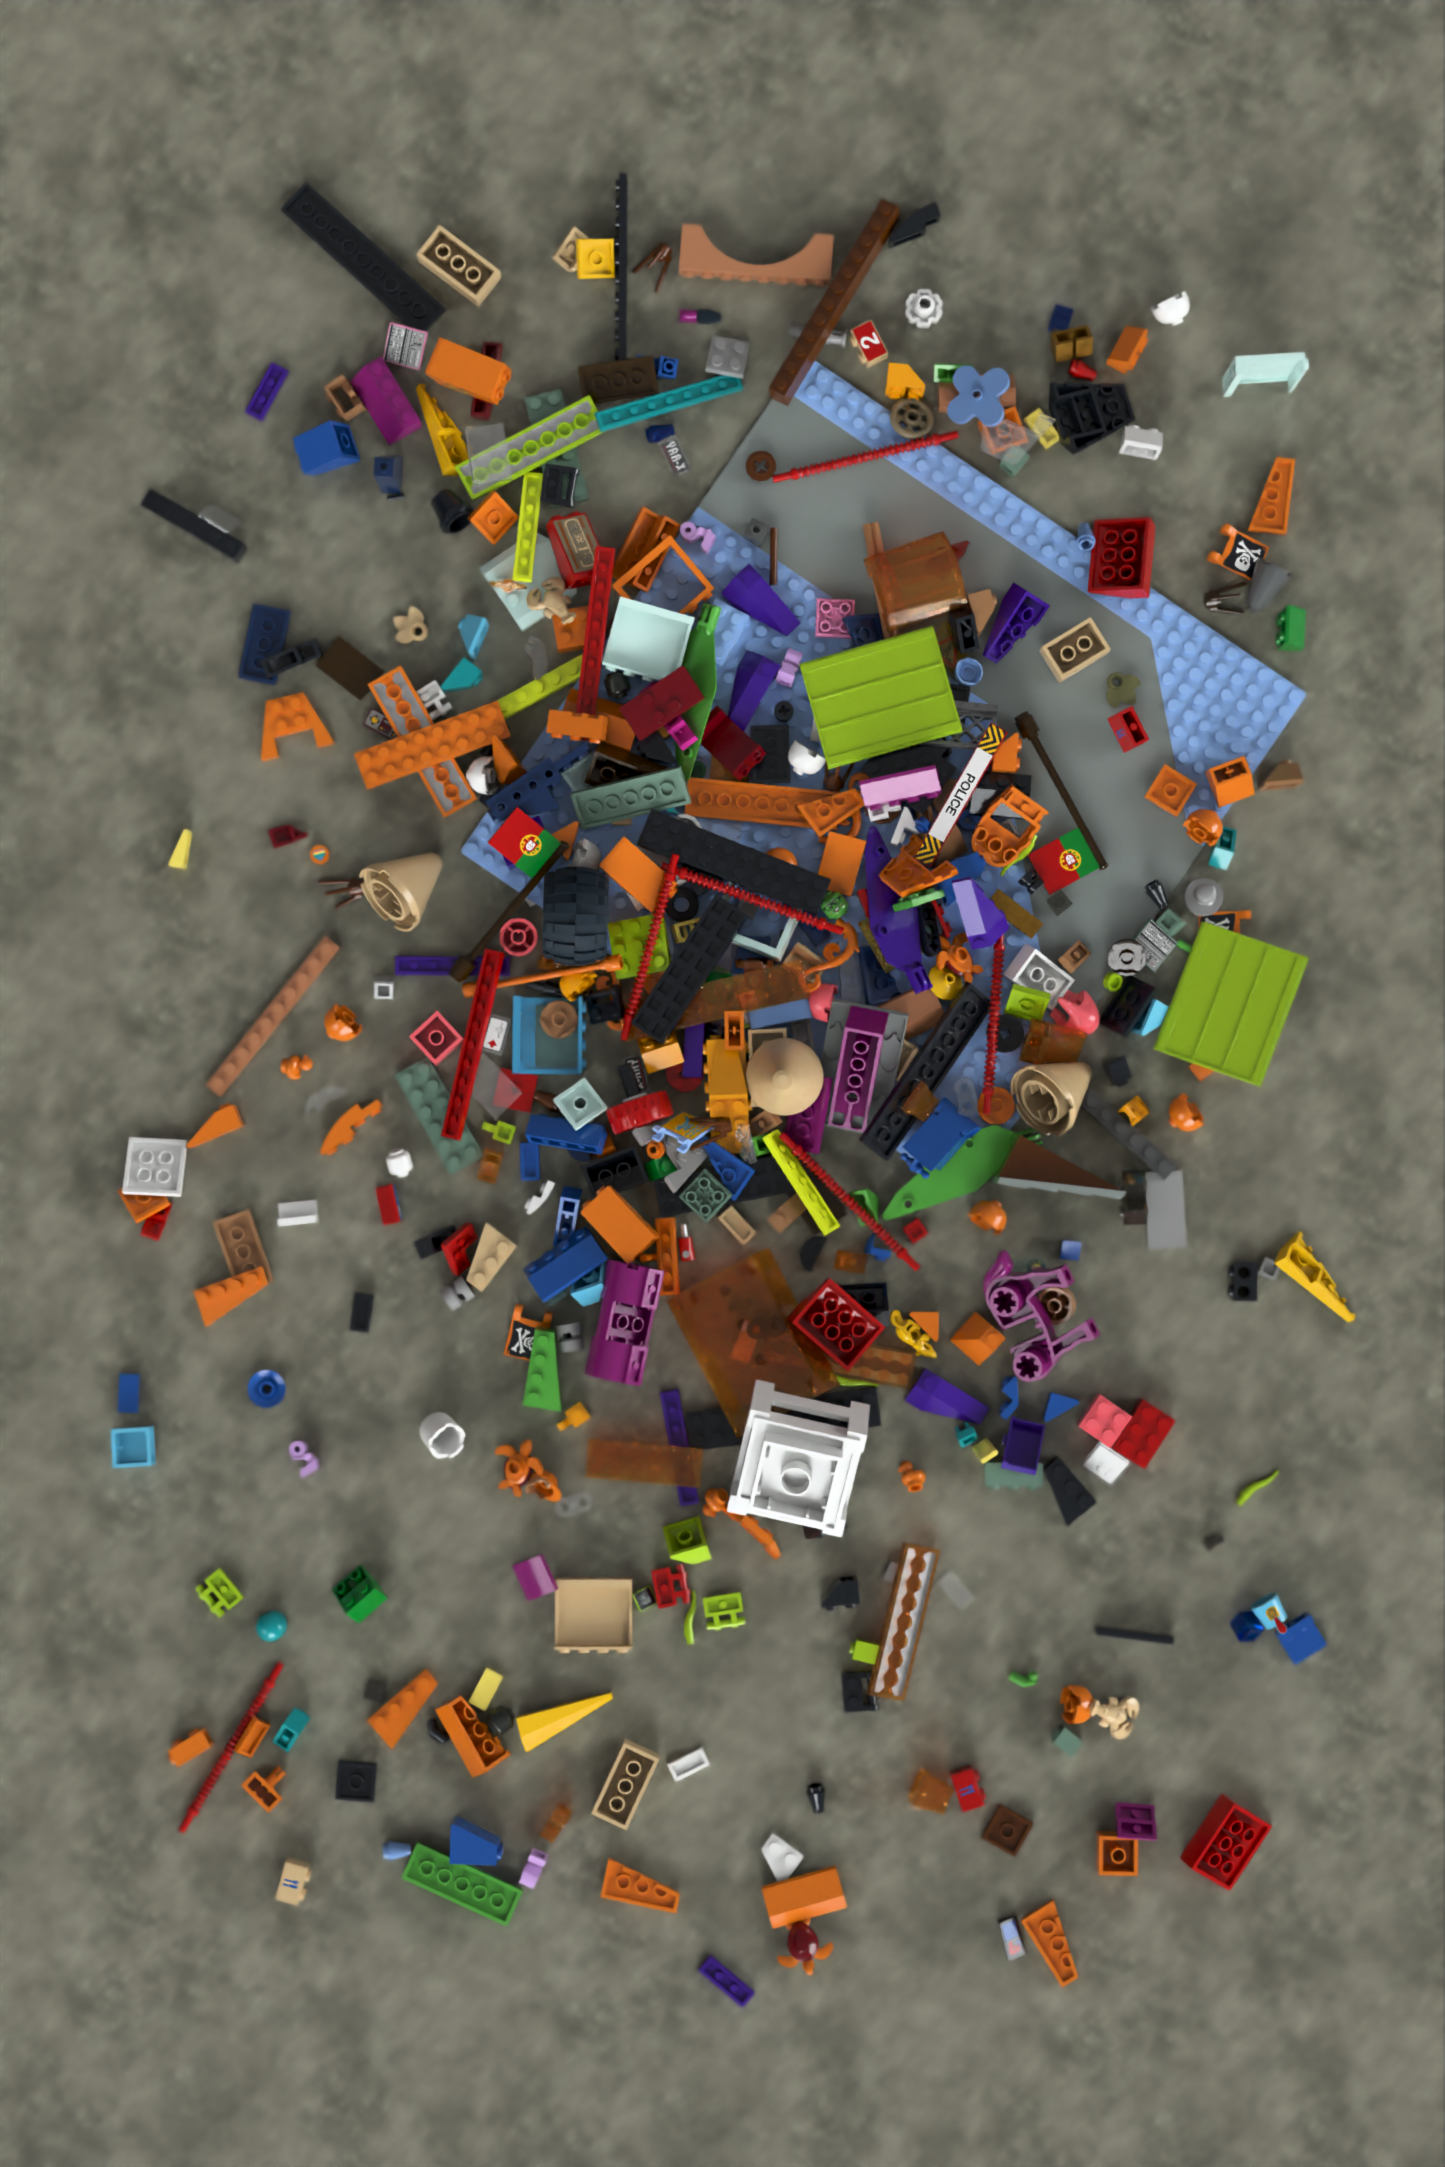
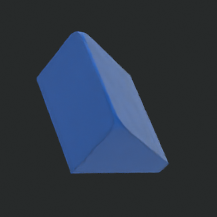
M1061 1240L1059 1259L1079 1261L1082 1242Z

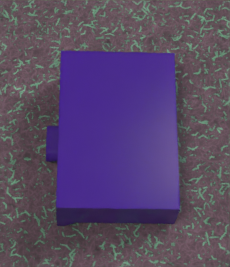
M1012 1416L1008 1435L1004 1434L1002 1445H1005L1001 1468L1036 1475L1045 1424L1017 1419Z

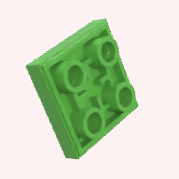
M935 887L899 898V903L893 904L894 912L915 907L942 898L945 894L942 889L936 891Z

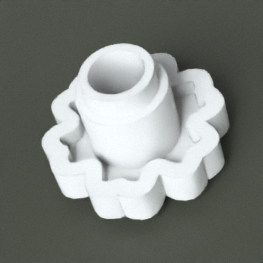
M919 289L917 294H910L906 300L905 307L907 309L905 316L908 318L909 323H916L919 329H928L931 323L937 324L942 317L943 312L941 308L943 302L940 296L932 294L930 289Z

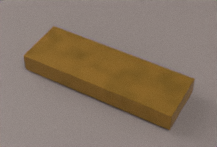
M997 889L990 898L994 901V905L1005 913L1007 921L1030 939L1034 937L1043 925L1040 920L1001 890Z

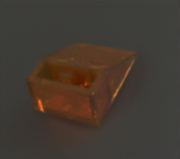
M1031 1018L1021 1045L1019 1060L1031 1064L1077 1062L1087 1033Z

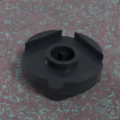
M999 1015L998 1018L1000 1020L997 1021L999 1023L997 1027L999 1031L996 1033L999 1035L996 1037L998 1040L996 1045L998 1047L995 1050L1001 1053L1012 1052L1024 1040L1023 1026L1019 1019L1012 1015ZM986 1028V1039H989V1037L987 1036V1034L989 1033V1031H987V1028ZM1007 1028L1010 1037L1003 1039L1001 1038L1000 1030L1004 1031Z

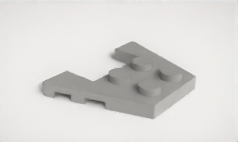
M654 1126L633 1130L632 1134L641 1147L653 1140L652 1136L656 1134L653 1131ZM665 1134L661 1142L665 1145V1152L677 1168V1171L667 1175L664 1181L671 1191L675 1193L708 1157V1153L703 1147L690 1150V1147L700 1143V1139H698L683 1154L677 1151V1148L681 1145L678 1139Z

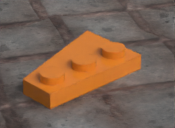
M854 788L798 805L797 808L820 838L863 807L864 801Z

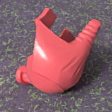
M1067 990L1063 997L1057 998L1058 1003L1069 1014L1070 1018L1066 1020V1015L1057 1008H1054L1049 1016L1056 1023V1031L1073 1036H1086L1097 1029L1100 1022L1099 1011L1094 1000L1086 991L1073 993Z

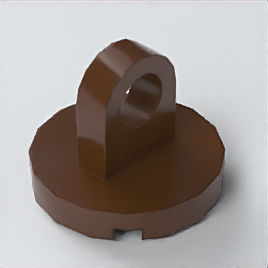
M748 957L746 960L737 958L735 960V967L744 968V983L746 987L750 990H757L764 984V968H772L773 960L761 957ZM751 975H756L759 978L758 985L750 983Z

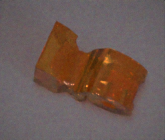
M558 1802L553 1811L552 1818H548L539 1835L552 1844L559 1832L563 1830V1826L568 1823L573 1811Z

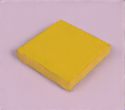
M614 238L576 239L577 279L615 278Z

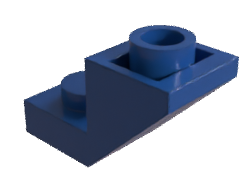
M662 355L656 359L654 358L657 379H676L679 360Z
M1014 1375L1005 1377L1000 1383L1002 1385L1000 1390L1011 1399L1009 1402L1006 1400L999 1407L1001 1411L998 1414L1005 1420L1019 1406L1018 1383Z

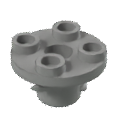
M1196 879L1188 885L1185 891V904L1196 916L1212 915L1222 905L1223 891L1211 879Z

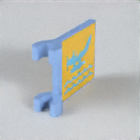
M682 1111L662 1126L655 1125L653 1131L656 1134L652 1136V1139L660 1142L665 1134L674 1137L681 1143L677 1151L684 1154L692 1143L714 1129V1126H698L700 1122L689 1121V1118L697 1117Z

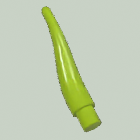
M1034 835L1027 849L1024 848L1018 854L1019 857L1003 867L1000 876H1003L1009 867L1024 859L1031 852L1038 837L1037 835Z
M829 1373L826 1375V1381L842 1387L879 1386L877 1383L866 1380L847 1378Z
M1275 1470L1272 1475L1263 1480L1246 1486L1240 1492L1235 1502L1242 1506L1254 1491L1271 1482L1279 1470Z
M694 1590L691 1592V1607L685 1617L683 1626L687 1645L694 1644L692 1627L696 1610V1594Z

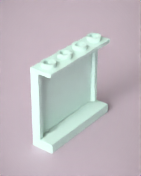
M1305 352L1235 356L1222 377L1223 397L1231 396L1238 384L1288 381V393H1291L1305 375L1306 370L1309 369V360L1305 358Z
M620 596L602 664L605 665V669L616 672V669L624 670L623 674L634 677L635 674L642 675V680L653 682L654 679H663L681 667L695 617Z

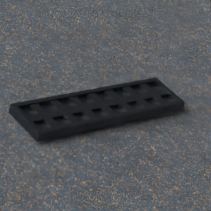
M716 894L637 1012L631 1024L663 1045L749 915Z
M773 1156L747 1161L745 1163L756 1170L736 1201L730 1198L723 1206L794 1192L795 1189ZM801 1159L798 1160L810 1178L809 1169L806 1168V1164H802ZM715 1168L707 1169L719 1182L723 1184L719 1173L716 1172ZM702 1171L693 1172L675 1193L668 1187L664 1178L654 1180L661 1218L694 1212L679 1196Z

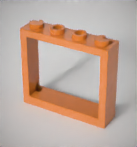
M671 535L667 536L611 585V588L619 597L631 599L622 589V586L668 546H671L705 587L702 592L677 613L685 615L688 612L691 614L698 608L697 603L701 600L705 602L713 595L711 591L715 589Z

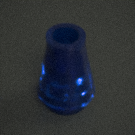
M672 424L649 425V428L645 429L648 443L656 444L669 436L675 435Z

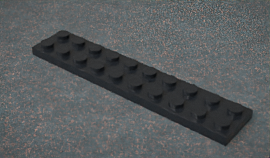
M307 182L280 209L286 217L406 326L428 331L446 311L436 299Z
M651 809L637 842V846L670 859L672 853L680 855L678 859L680 863L815 916L818 914L831 882L829 878L654 809Z
M965 982L859 1138V1141L887 1162L990 1011L989 1007L991 1004L989 1002L991 1000L970 982Z
M876 1387L804 1397L850 1408L851 1401L869 1404L868 1427L881 1426ZM750 1404L685 1413L690 1451L741 1445ZM771 1405L772 1412L843 1428L848 1427V1422Z

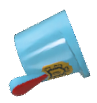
M1276 1592L1270 1593L1252 1604L1251 1610L1266 1630L1276 1627L1279 1633H1286L1287 1627L1283 1622L1288 1616Z

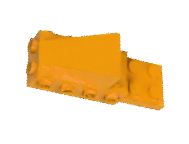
M710 1035V1039H706V1043H703V1055H707V1062L704 1063V1074H708V1082H705V1093H709V1101H705L706 1112H710V1118L730 1117L732 1132H728L727 1137L715 1140V1142L732 1154L750 1153L748 1110H752L751 1099H748L746 1070L749 1061H746V1053H749L748 1041H745L744 1050H725V1038ZM715 1128L711 1130V1138L720 1134L715 1132Z

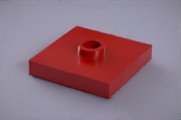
M501 1068L493 1105L531 1113L539 1076L533 1074H512V1070Z

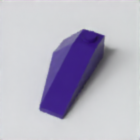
M750 564L743 568L721 592L722 596L735 609L759 620L786 637L801 624Z
M1013 582L1001 602L982 655L994 663H998L1013 648V644L1019 638L1027 635L1025 632L1032 625L1036 626L1040 622L1050 605Z
M748 650L737 667L727 715L742 731H745L780 669V665L774 661Z
M971 877L952 880V886L972 950L992 946L1009 930L1005 913L994 905L992 899L987 898L983 893V889Z
M925 1367L904 1399L921 1411L981 1424L990 1409Z

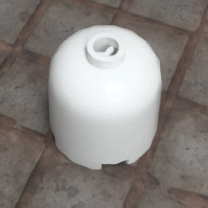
M435 1412L426 1416L419 1428L420 1437L433 1456L438 1459L452 1458L463 1449L465 1433L449 1415L443 1412Z

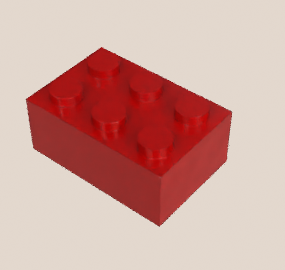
M1140 1398L1130 1413L1132 1418L1111 1448L1145 1469L1176 1420Z

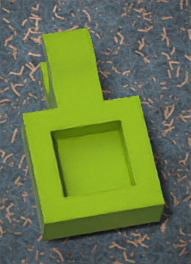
M499 1120L497 1126L484 1121L481 1129L494 1133L492 1139L510 1145L516 1126Z

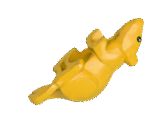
M893 1310L890 1313V1321L896 1327L897 1336L917 1350L916 1356L923 1355L924 1357L936 1359V1352L926 1342L929 1341L930 1336L921 1334L919 1331L920 1326L910 1319L903 1320L901 1313L898 1310Z

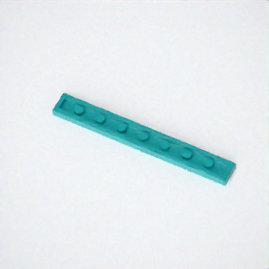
M720 375L594 413L601 433L742 391L743 385L740 378Z

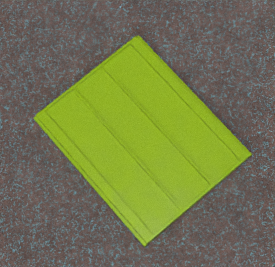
M933 625L799 664L828 770L963 732Z
M1201 922L1153 1050L1261 1087L1309 958L1242 934Z

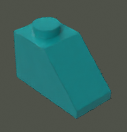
M463 657L440 687L444 692L472 689L482 682L483 672Z
M1223 826V832L1219 840L1211 847L1208 865L1227 870L1234 854L1237 830Z
M295 1707L272 1742L286 1752H289L311 1718L304 1711L298 1710Z

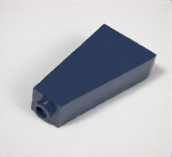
M381 455L375 457L374 478L382 493L401 494L403 456Z

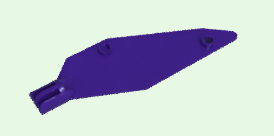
M870 826L864 849L870 929L886 962L905 972L915 994H918L933 987L922 965L918 910L915 906L894 912L893 904L899 903L898 899L902 897L879 877L880 872L890 862L892 857L877 827Z

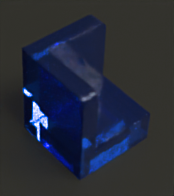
M1056 304L1047 331L1051 332L1052 328L1058 330L1068 329L1074 309Z
M1240 1611L1230 1622L1240 1642H1254L1264 1631L1263 1626L1253 1611Z

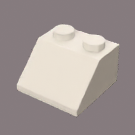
M1137 425L1125 426L1119 453L1156 460L1162 451L1163 433L1153 428H1148L1147 430L1140 429Z

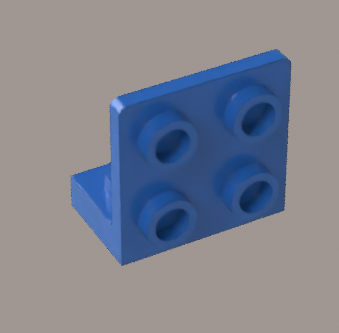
M1307 1612L1302 1613L1285 1624L1287 1627L1286 1633L1281 1634L1277 1630L1274 1631L1277 1639L1295 1665L1327 1645L1313 1623L1314 1619Z

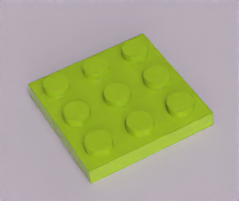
M653 914L608 923L612 955L620 954L623 959V969L615 971L616 980L638 976L636 972H639L638 966H641L639 961H642L641 956L644 955L642 951L645 950L644 945H647L645 940H648L647 935L650 934L648 930L651 929L650 924L653 923L651 920L654 918ZM664 918L661 919L663 923H660L661 929H658L660 934H657L658 939L655 940L657 944L654 945L655 950L652 951L654 955H651L652 961H649L651 966H648L649 971L646 974L663 972L671 963Z

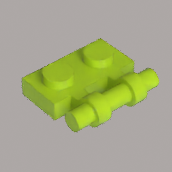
M218 1568L204 1580L209 1586L206 1590L201 1584L195 1588L199 1594L198 1597L208 1604L209 1610L215 1613L218 1618L225 1614L220 1608L224 1605L230 1610L244 1598V1595L221 1568ZM212 1591L219 1598L217 1603L209 1595Z
M741 1591L702 1597L705 1618L713 1616L714 1620L713 1622H706L707 1630L715 1629V1631H718L724 1627L732 1626V1628H737L738 1625L746 1624L745 1617L737 1618L736 1616L737 1612H744ZM730 1614L731 1619L720 1620L719 1615Z

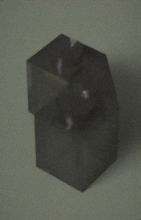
M1145 1170L1122 1171L1121 1179H1118V1188L1126 1191V1193L1121 1198L1119 1217L1123 1218L1124 1225L1147 1224L1148 1207L1146 1201L1147 1180Z

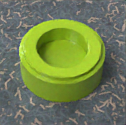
M1114 971L1107 973L1103 979V986L1109 991H1117L1122 985V976Z

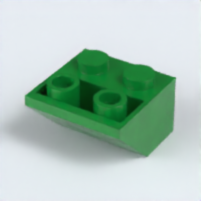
M1286 605L1277 614L1276 626H1279V630L1275 635V645H1278V650L1300 652L1304 649L1306 610Z
M361 1564L332 1588L345 1614L358 1624L388 1599L381 1586Z

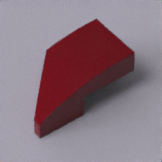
M290 824L267 831L273 849L308 837V833L302 832Z

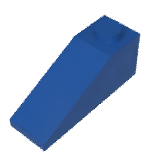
M569 1186L563 1187L553 1246H558L561 1241L574 1235L583 1189Z

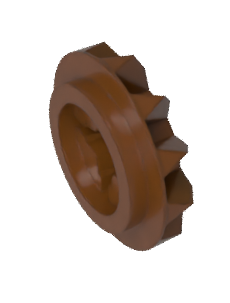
M756 451L747 458L746 471L751 479L759 482L767 481L774 475L776 462L770 453ZM765 461L764 468L766 470L761 469L757 472L756 463L761 464Z

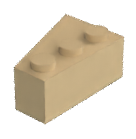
M486 1222L466 1281L483 1292L518 1245L490 1223Z

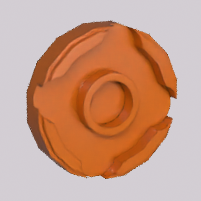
M993 1087L994 1095H992L991 1113L983 1114L984 1094L982 1093L977 1100V1111L985 1122L999 1125L1007 1122L1012 1117L1015 1111V1102L1008 1090L1002 1087Z

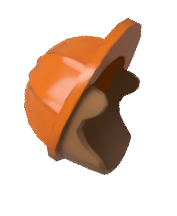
M543 1470L542 1475L532 1473L525 1487L528 1495L536 1494L540 1500L546 1499L558 1502L562 1496L558 1488L556 1476L547 1470Z

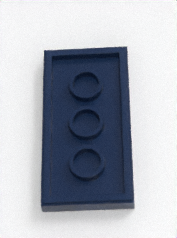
M253 603L238 674L239 679L277 685L279 674L268 678L260 660L284 651L291 617L290 610Z

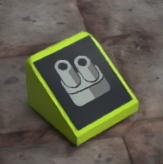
M650 1585L632 1593L640 1612L657 1603Z

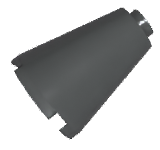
M1258 557L1245 600V604L1248 605L1246 609L1256 614L1258 611L1262 612L1289 581L1292 574Z

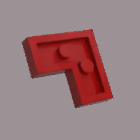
M466 1222L441 1243L451 1272L455 1276H459L471 1265L465 1249L478 1239L472 1223Z

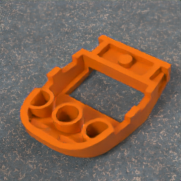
M1011 784L989 804L977 823L971 838L974 853L978 851L979 856L983 855L985 862L994 867H1005L1019 857L1018 854L1024 848L1027 849L1032 843V838L1041 827L1040 821L1044 814L1048 815V810ZM1001 803L1030 822V825L1020 837H1017L990 817Z

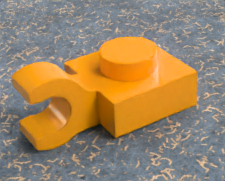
M579 1401L564 1412L567 1418L556 1426L560 1431L571 1424L576 1428L591 1418V1416Z

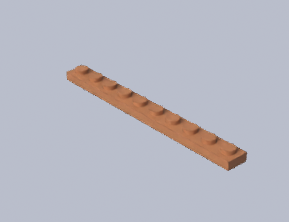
M324 936L205 1084L219 1097L223 1096L341 949L327 936Z

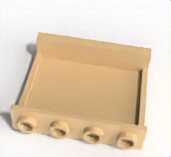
M555 1577L554 1580L559 1589L555 1591L554 1650H559V1653H570V1650H578V1653H589L590 1650H597L598 1653H608L609 1650H617V1653H627L628 1650H632V1577Z

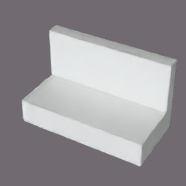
M317 1199L278 1203V1227L319 1222Z

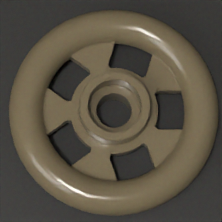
M908 397L900 399L890 410L891 426L904 438L920 439L929 434L933 428V412L920 399H908ZM911 405H914V406H917V407H919V408H918V410H916V409H910V406H911ZM900 409L905 410L903 416L898 414ZM921 415H926L927 422H921ZM901 421L907 426L905 429L900 426L899 423ZM919 426L921 430L914 432L913 428Z

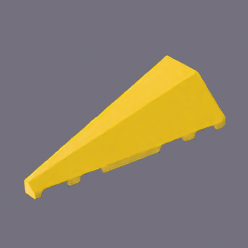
M419 384L415 389L443 476H459L454 466L475 456L472 453L473 448L471 445L467 446L461 438L462 433L445 411L441 412L438 408L435 397L431 398L426 392V385Z

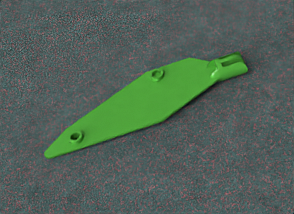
M703 603L697 627L690 632L681 666L684 665L706 698L680 715L698 738L697 741L684 751L675 741V756L678 766L681 765L685 781H688L691 777L717 690L714 632L721 607Z
M995 1124L980 1129L977 1134L965 1141L940 1171L935 1168L930 1172L924 1167L923 1169L929 1172L927 1179H924L920 1173L916 1174L897 1191L883 1212V1219L891 1220L977 1191L997 1173L1016 1136H1022L1036 1130L1031 1127L1015 1133ZM1040 1133L1024 1136V1138L1030 1141L1041 1137ZM1042 1140L1034 1141L1037 1145L1043 1144ZM907 1200L911 1202L909 1207L904 1205Z

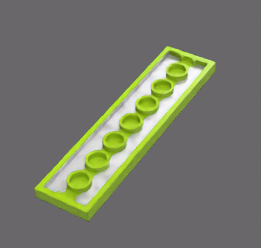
M590 395L454 466L472 501L602 434L603 432L600 433L594 413L598 412Z

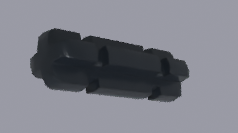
M706 1022L705 1030L707 1033L722 1036V1032H725V1028L721 1027L720 1024Z

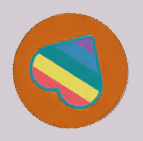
M316 845L311 849L310 858L314 863L322 865L329 860L330 853L325 846Z

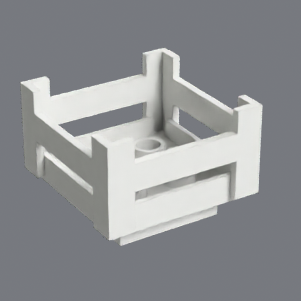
M756 1379L732 1479L727 1512L746 1516V1513L821 1529L825 1534L842 1537L846 1522L847 1506L860 1454L864 1451L867 1439L870 1405L851 1401L850 1408L781 1393L774 1391L775 1383ZM771 1405L848 1422V1427L843 1428L772 1412Z

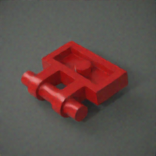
M683 1564L676 1565L677 1573L671 1574L670 1566L651 1570L658 1609L676 1606L677 1597H682L683 1604L691 1602L689 1596L691 1591L686 1581V1577H688L687 1571L684 1570ZM673 1580H679L680 1590L675 1591Z

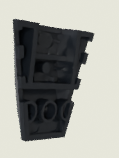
M1050 383L1049 411L1058 433L1060 444L1073 455L1136 420L1124 384Z

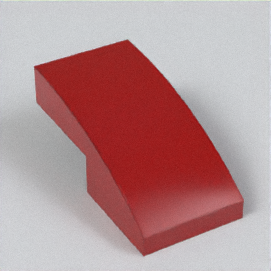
M169 1202L170 1205L146 1219L140 1232L141 1236L159 1242L171 1212L172 1202Z

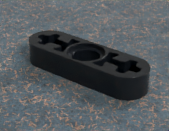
M927 902L917 907L920 943L923 954L927 957H933L941 951L936 912L933 905ZM926 925L930 927L931 934L926 931Z

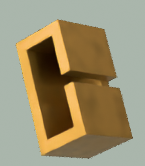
M1088 325L1051 333V353L1056 363L1071 360L1072 356L1080 358L1093 355V336Z

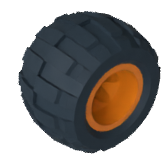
M568 866L557 868L555 872L548 871L544 876L542 954L546 959H553L555 963L563 965L583 966L593 964L596 960L602 961L606 957L609 878L605 873H598L597 870L588 867Z

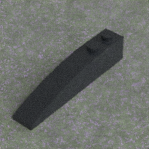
M152 489L149 490L141 503L142 507L236 564L240 562L248 549L240 540Z

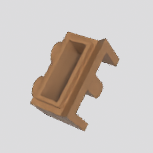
M343 374L324 386L327 392L324 395L331 404L334 402L337 407L335 412L340 419L344 418L348 422L361 412L367 411L354 388ZM341 387L354 405V408L348 412L335 394Z

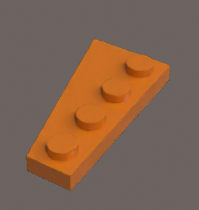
M1275 458L1247 531L1286 535L1295 459Z
M263 1266L193 1291L205 1327L212 1325L216 1320L222 1318L233 1308L239 1306L243 1301L268 1285Z
M424 1669L367 1719L368 1723L391 1749L394 1748L438 1684V1681L427 1669Z
M608 1858L600 1897L676 1913L680 1892Z
M1051 1899L1020 1920L1063 1988L1079 1977L1054 1900Z

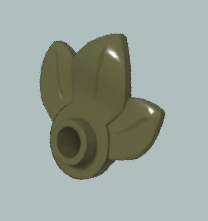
M1118 672L1110 674L1107 678V687L1109 689L1106 693L1110 706L1116 708L1120 701L1127 705H1134L1136 703L1134 689L1141 684L1140 680L1131 674L1125 676ZM1114 679H1117L1119 681L1118 686H1115L1113 684Z

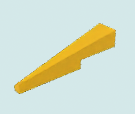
M1297 1232L1279 1250L1274 1264L1348 1323L1353 1321L1356 1315L1350 1313L1344 1303L1347 1302L1345 1298L1339 1297L1335 1290L1337 1286L1323 1264L1316 1261L1311 1253L1313 1249L1311 1246H1306L1302 1240V1232Z
M612 1692L518 1715L516 1721L525 1751L532 1750L612 1700Z

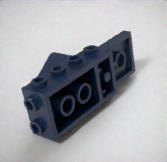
M586 742L554 764L550 758H547L488 799L486 804L490 809L487 812L493 821L496 819L499 822L505 821L516 806L528 816L558 810L560 807L548 791V788L550 787L552 790L561 784L560 779H562V776L559 773L560 770L565 772L572 767L571 762L576 759L581 761L588 756L587 751H589V747Z

